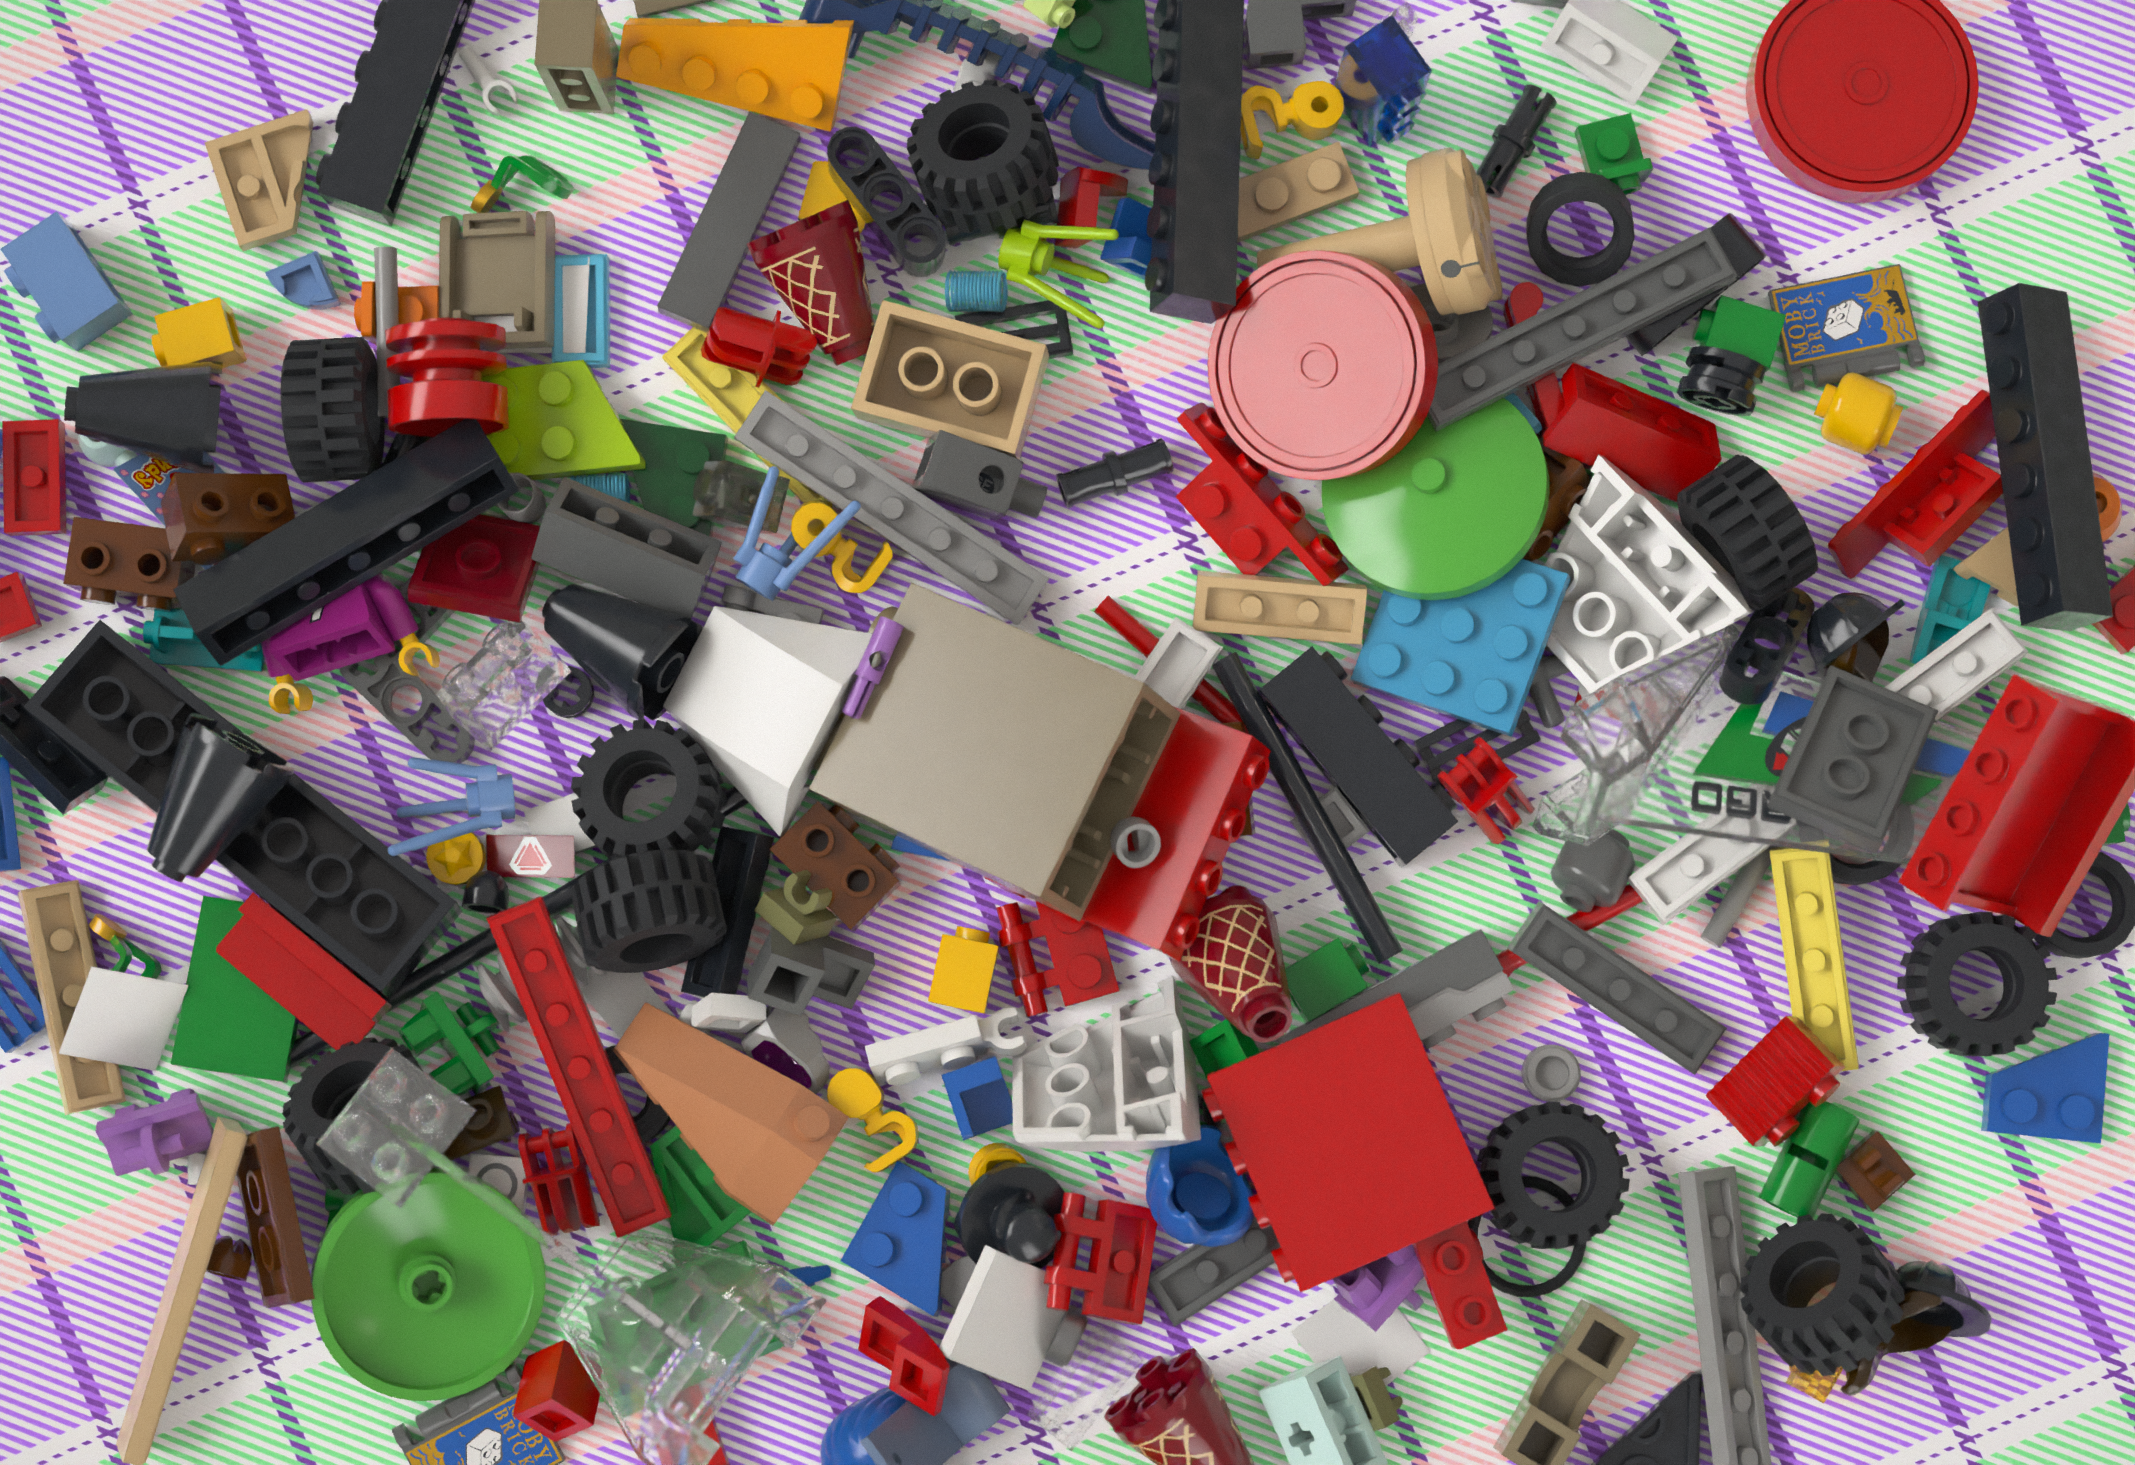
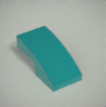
M1941 555L1934 562L1916 627L1910 663L1917 664L1982 615L1991 585L1974 576L1966 580L1957 575L1953 568L1961 560Z

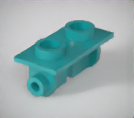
M171 608V612L154 611L153 621H145L143 641L144 643L151 644L149 659L156 664L263 671L264 654L261 643L220 667L195 635L183 609Z

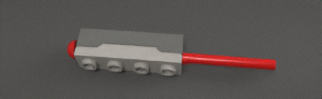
M1629 883L1625 886L1614 906L1600 907L1594 905L1591 912L1577 911L1565 918L1583 931L1588 932L1644 901ZM1482 929L1476 930L1422 959L1423 961L1328 1010L1312 1021L1289 1031L1278 1038L1277 1041L1279 1044L1375 1003L1376 1000L1392 993L1400 992L1420 1040H1422L1426 1049H1429L1455 1035L1457 1032L1452 1024L1472 1013L1476 1022L1505 1008L1507 1005L1502 996L1515 990L1509 980V976L1514 970L1528 964V962L1508 948L1495 955Z

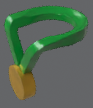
M506 156L502 159L493 180L491 179L485 183L476 194L470 208L476 213H487L500 197L502 189L518 171L522 172L543 189L563 199H568L575 189L559 172L534 156Z
M96 914L89 923V927L99 936L109 941L120 955L119 961L112 970L125 973L133 955L146 965L141 976L158 979L162 971L159 961L125 938L127 935L126 931L118 924L101 914Z

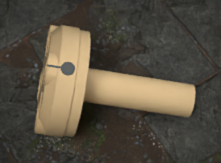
M1448 147L1427 152L1422 157L1408 160L1406 165V193L1409 216L1257 252V268L1288 254L1313 250L1359 255L1383 265L1392 272L1421 266L1430 297L1437 311L1442 316L1452 313L1461 315L1483 310L1489 302L1501 300L1503 297L1501 277L1490 225V209L1486 190L1481 176L1476 174L1472 163L1466 157L1463 149L1455 151Z

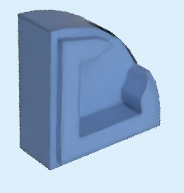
M317 251L265 272L276 290L296 305L319 310L342 305L323 259Z

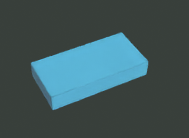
M607 254L555 255V313L552 363L584 360L590 368H610V268ZM588 257H590L586 352L563 353L562 266L588 265Z

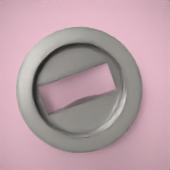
M1128 817L1119 820L1111 830L1110 843L1112 851L1126 866L1133 868L1143 867L1151 863L1158 855L1161 846L1160 836L1148 821L1139 817ZM1132 832L1134 851H1128L1127 835Z

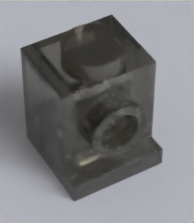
M727 460L705 461L704 469L699 473L694 484L693 495L696 503L692 516L747 532L767 473ZM778 476L760 534H777L790 479Z

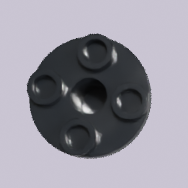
M1013 1161L997 1163L969 1188L955 1217L954 1227L959 1235L964 1251L977 1265L985 1245L1012 1256L1020 1262L1042 1269L1053 1260L1055 1245L1061 1238V1232L1057 1230L1053 1220L1054 1215L1061 1212L1064 1190L1053 1177L1036 1166L1015 1163Z

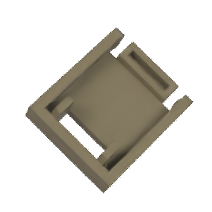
M528 211L463 214V236L467 239H460V223L456 216H442L440 219L439 318H463L474 321V317L514 316V327L517 331L506 332V347L503 349L554 347L556 225L553 213L551 211H538L536 213L535 235L534 219Z

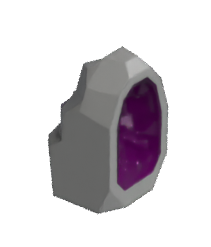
M768 1006L766 1008V1020L749 1030L741 1041L747 1056L800 1083L815 1094L829 1080L831 1066L823 1055L821 1039L809 1027V1017L804 1012L802 1016H798Z

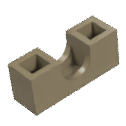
M1581 1299L1493 1448L1517 1465H1564L1581 1437L1578 1430L1588 1407L1604 1385L1607 1383L1612 1385L1641 1334L1593 1304Z

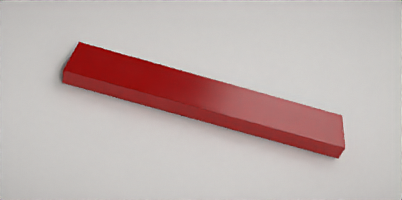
M538 896L488 916L487 921L617 1238L671 1217V1209L543 896Z

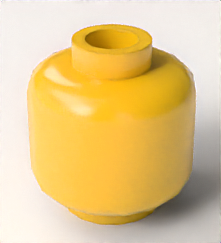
M1851 372L1842 377L1838 387L1826 384L1814 415L1824 418L1821 425L1823 439L1861 455H1868L1875 451L1877 446L1886 449L1903 406L1896 404L1897 395L1891 386Z

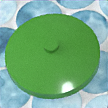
M1505 398L1435 432L1426 416L1423 424L1411 441L1398 454L1381 466L1356 476L1322 480V506L1326 524L1335 544L1347 562L1363 578L1375 586L1402 597L1420 600H1443L1464 596L1487 587L1504 576L1525 556L1534 543L1544 522L1549 500V474L1541 444L1527 419Z
M440 1168L416 1169L411 1174L406 1172L399 1177V1182L389 1187L384 1183L379 1185L375 1192L364 1194L361 1191L349 1200L325 1230L316 1249L310 1276L315 1299L311 1300V1306L316 1326L323 1343L339 1366L362 1385L378 1393L411 1401H436L456 1397L481 1387L502 1373L519 1356L533 1335L542 1312L546 1291L545 1264L540 1244L523 1213H520L521 1210L502 1191L478 1177L470 1176L464 1172L450 1169L442 1170Z

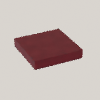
M482 514L472 518L422 548L407 588L408 602L520 623L540 566V562L531 559L541 525Z

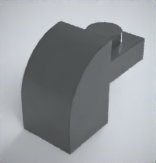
M1249 0L1244 23V41L1248 70L1303 64L1306 52L1303 21L1353 16L1357 0Z
M772 926L748 972V998L798 1016H802L812 996L852 1009L875 966L874 953L828 936L793 945Z

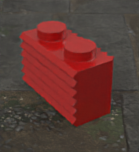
M1785 1016L1705 1096L1752 1146H1765L1770 1142L1776 1147L1798 1128L1800 1123L1794 1117L1809 1102L1817 1107L1839 1088L1841 1083L1835 1077L1845 1068V1065L1813 1034L1811 1029L1798 1017Z

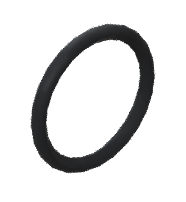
M1522 1176L1524 1188H1536L1546 1191L1557 1198L1565 1208L1573 1204L1574 1199L1563 1188L1552 1181L1537 1176ZM1483 1214L1468 1220L1469 1228L1475 1232L1477 1237ZM1586 1243L1574 1246L1566 1266L1555 1277L1535 1285H1517L1508 1282L1496 1275L1488 1267L1484 1258L1482 1263L1491 1286L1503 1293L1516 1297H1536L1549 1294L1562 1287L1575 1274L1582 1262Z

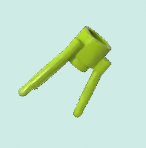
M1024 220L1021 228L1014 226L1007 230L1000 247L998 266L1000 269L1008 271L1007 280L1025 285L1082 321L1089 323L1097 329H1101L1105 325L1101 317L1034 276L1036 274L1045 276L1049 269L1052 268L1102 284L1109 281L1107 273L1054 256V244L1046 242V238L1116 240L1119 237V233L1116 229L1041 225Z

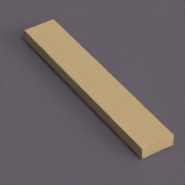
M218 1116L116 1442L123 1463L143 1465L147 1462L248 1138L236 1120Z

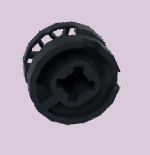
M1708 346L1692 347L1685 362L1689 368L1688 375L1680 379L1677 388L1679 397L1689 403L1714 412L1734 416H1750L1757 402V398L1753 394L1755 386L1762 384L1766 369L1764 366L1749 357L1729 350Z

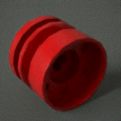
M431 318L419 322L396 325L385 331L387 349L400 353L386 359L388 372L413 378V382L397 385L387 390L388 427L391 432L417 437H434L463 419H477L486 435L502 432L509 428L507 387L482 381V377L498 374L507 369L506 356L495 352L506 347V331L504 327L463 318Z

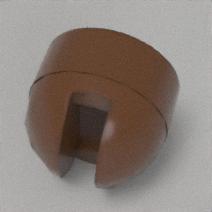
M231 1236L218 1238L215 1241L206 1272L230 1279L247 1281L252 1261V1253L247 1243L239 1239L233 1245Z

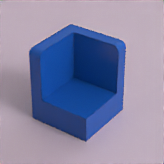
M1131 198L1119 199L1110 229L1118 231L1119 237L1116 240L1105 241L1100 260L1145 280V273L1151 260L1152 238L1147 235V219L1151 210L1150 207Z
M997 1056L941 1075L963 1141L1013 1123V1103Z

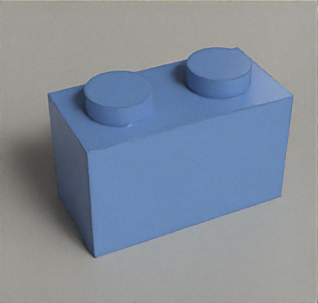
M57 211L0 248L11 265L4 270L5 275L23 298L31 294L42 310L35 315V319L53 343L62 340L74 350L79 351L133 315L77 230Z

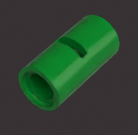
M1827 1101L1817 1107L1809 1102L1798 1113L1796 1120L1800 1125L1785 1140L1758 1196L1764 1202L1796 1218L1808 1214L1814 1218L1860 1122V1119L1855 1115Z

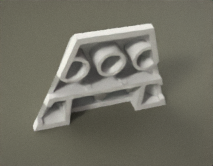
M1598 455L1591 469L1594 475L1587 487L1588 490L1580 504H1574L1568 516L1571 522L1557 551L1550 553L1544 565L1567 573L1571 578L1546 645L1592 695H1598L1752 613L1743 594L1736 585L1735 579L1658 499L1601 455Z
M714 606L663 707L690 734L696 743L698 742L713 763L781 838L787 832L809 790V786L805 785L842 713L843 706L857 677L855 672L873 633ZM876 652L873 653V654L870 656V660H869V661H870V664H871V662H872V660H873V658H874Z
M1173 975L1157 983L1160 989L1159 992L1131 1006L1124 999L1112 1005L1111 1016L1087 1028L1074 1024L1028 1047L1024 1052L1012 1056L1013 1136L1016 1142L1052 1150L1104 1152L1155 1149L1201 1140L1196 1060L1189 1044L1190 1036Z

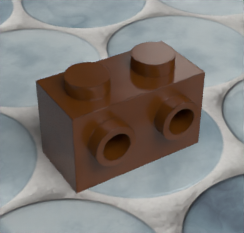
M174 473L161 501L172 562L193 561L198 565L219 563L295 518L286 474Z
M73 517L63 584L80 591V600L85 602L115 605L116 596L136 598L137 608L171 612L172 603L180 604L173 589L194 577L196 564L193 561L172 562L165 528Z
M817 801L770 850L793 873L808 870L811 876L806 886L812 892L828 887L832 891V899L828 908L850 930L855 931L902 884L893 875L900 865L877 842L868 850L852 834L860 825L841 807L834 804L827 810Z

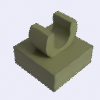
M808 870L789 875L783 888L764 892L754 910L793 945L828 936L838 918L827 909L832 899V891L828 887L816 890L812 895L806 891V883L811 876Z
M1377 1366L1349 1373L1374 1431L1384 1429L1400 1420L1396 1410L1401 1407L1403 1400L1401 1396L1390 1397L1383 1381L1384 1378L1391 1375L1389 1368L1386 1367L1378 1369Z

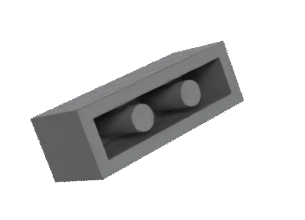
M564 477L544 512L531 559L635 602L692 619L707 589L722 541Z

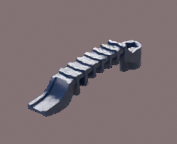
M806 0L798 20H807L808 23L832 24L834 20H854L847 58L855 57L865 32L879 31L889 35L897 32L901 21L912 26L908 38L921 44L926 42L932 26L943 30L936 48L946 54L954 53L960 38L972 42L966 55V61L976 66L983 65L989 51L1000 55V58L993 69V73L1001 79H1010L1017 65L1029 70L1019 87L1020 93L1027 91L1035 98L1045 79L1056 84L1041 108L1044 118L1048 121H1056L1071 95L1080 99L1070 117V131L1072 137L1081 148L1113 163L1149 170L1151 159L1155 154V141L1132 130L1119 120L1108 103L1104 83L1085 74L1084 66L1078 62L1070 64L1057 57V51L1050 47L1042 49L1028 42L1029 37L1023 33L1014 35L1000 28V23L994 19L984 21L971 15L970 9L964 6L954 8L942 3L943 0Z

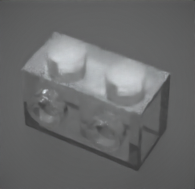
M521 619L520 623L513 621L502 622L489 631L483 640L482 648L467 663H459L447 673L442 681V688L436 695L450 716L491 752L571 670L557 652L524 620Z

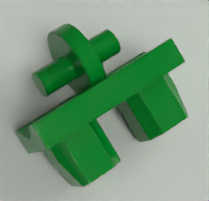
M436 991L422 1000L420 1011L400 1028L399 1035L415 1058L441 1043L451 1060L430 1072L428 1077L444 1102L461 1096L471 1089L475 1095L479 1094L491 1086L490 1081L494 1078V1075L473 1043L477 1042L487 1058L497 1053L501 1047L490 1032L499 1025V1022L492 1012L480 1018L472 1004L467 1002L456 1010V1013L466 1026L465 1029H462Z

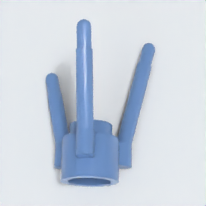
M776 466L770 467L767 472L744 542L733 558L742 565L735 578L772 602L780 590L787 592L795 577L861 508L859 501H852L794 561L789 557L798 543L794 540L792 532L779 550L766 542L762 544L759 550H756L755 547L779 475V469Z
M410 758L408 766L412 769L474 778L476 782L465 783L466 798L399 807L396 812L398 817L406 818L468 811V817L477 818L389 846L388 853L391 856H396L481 829L502 827V820L515 819L512 775H497L496 764L474 766L434 759Z

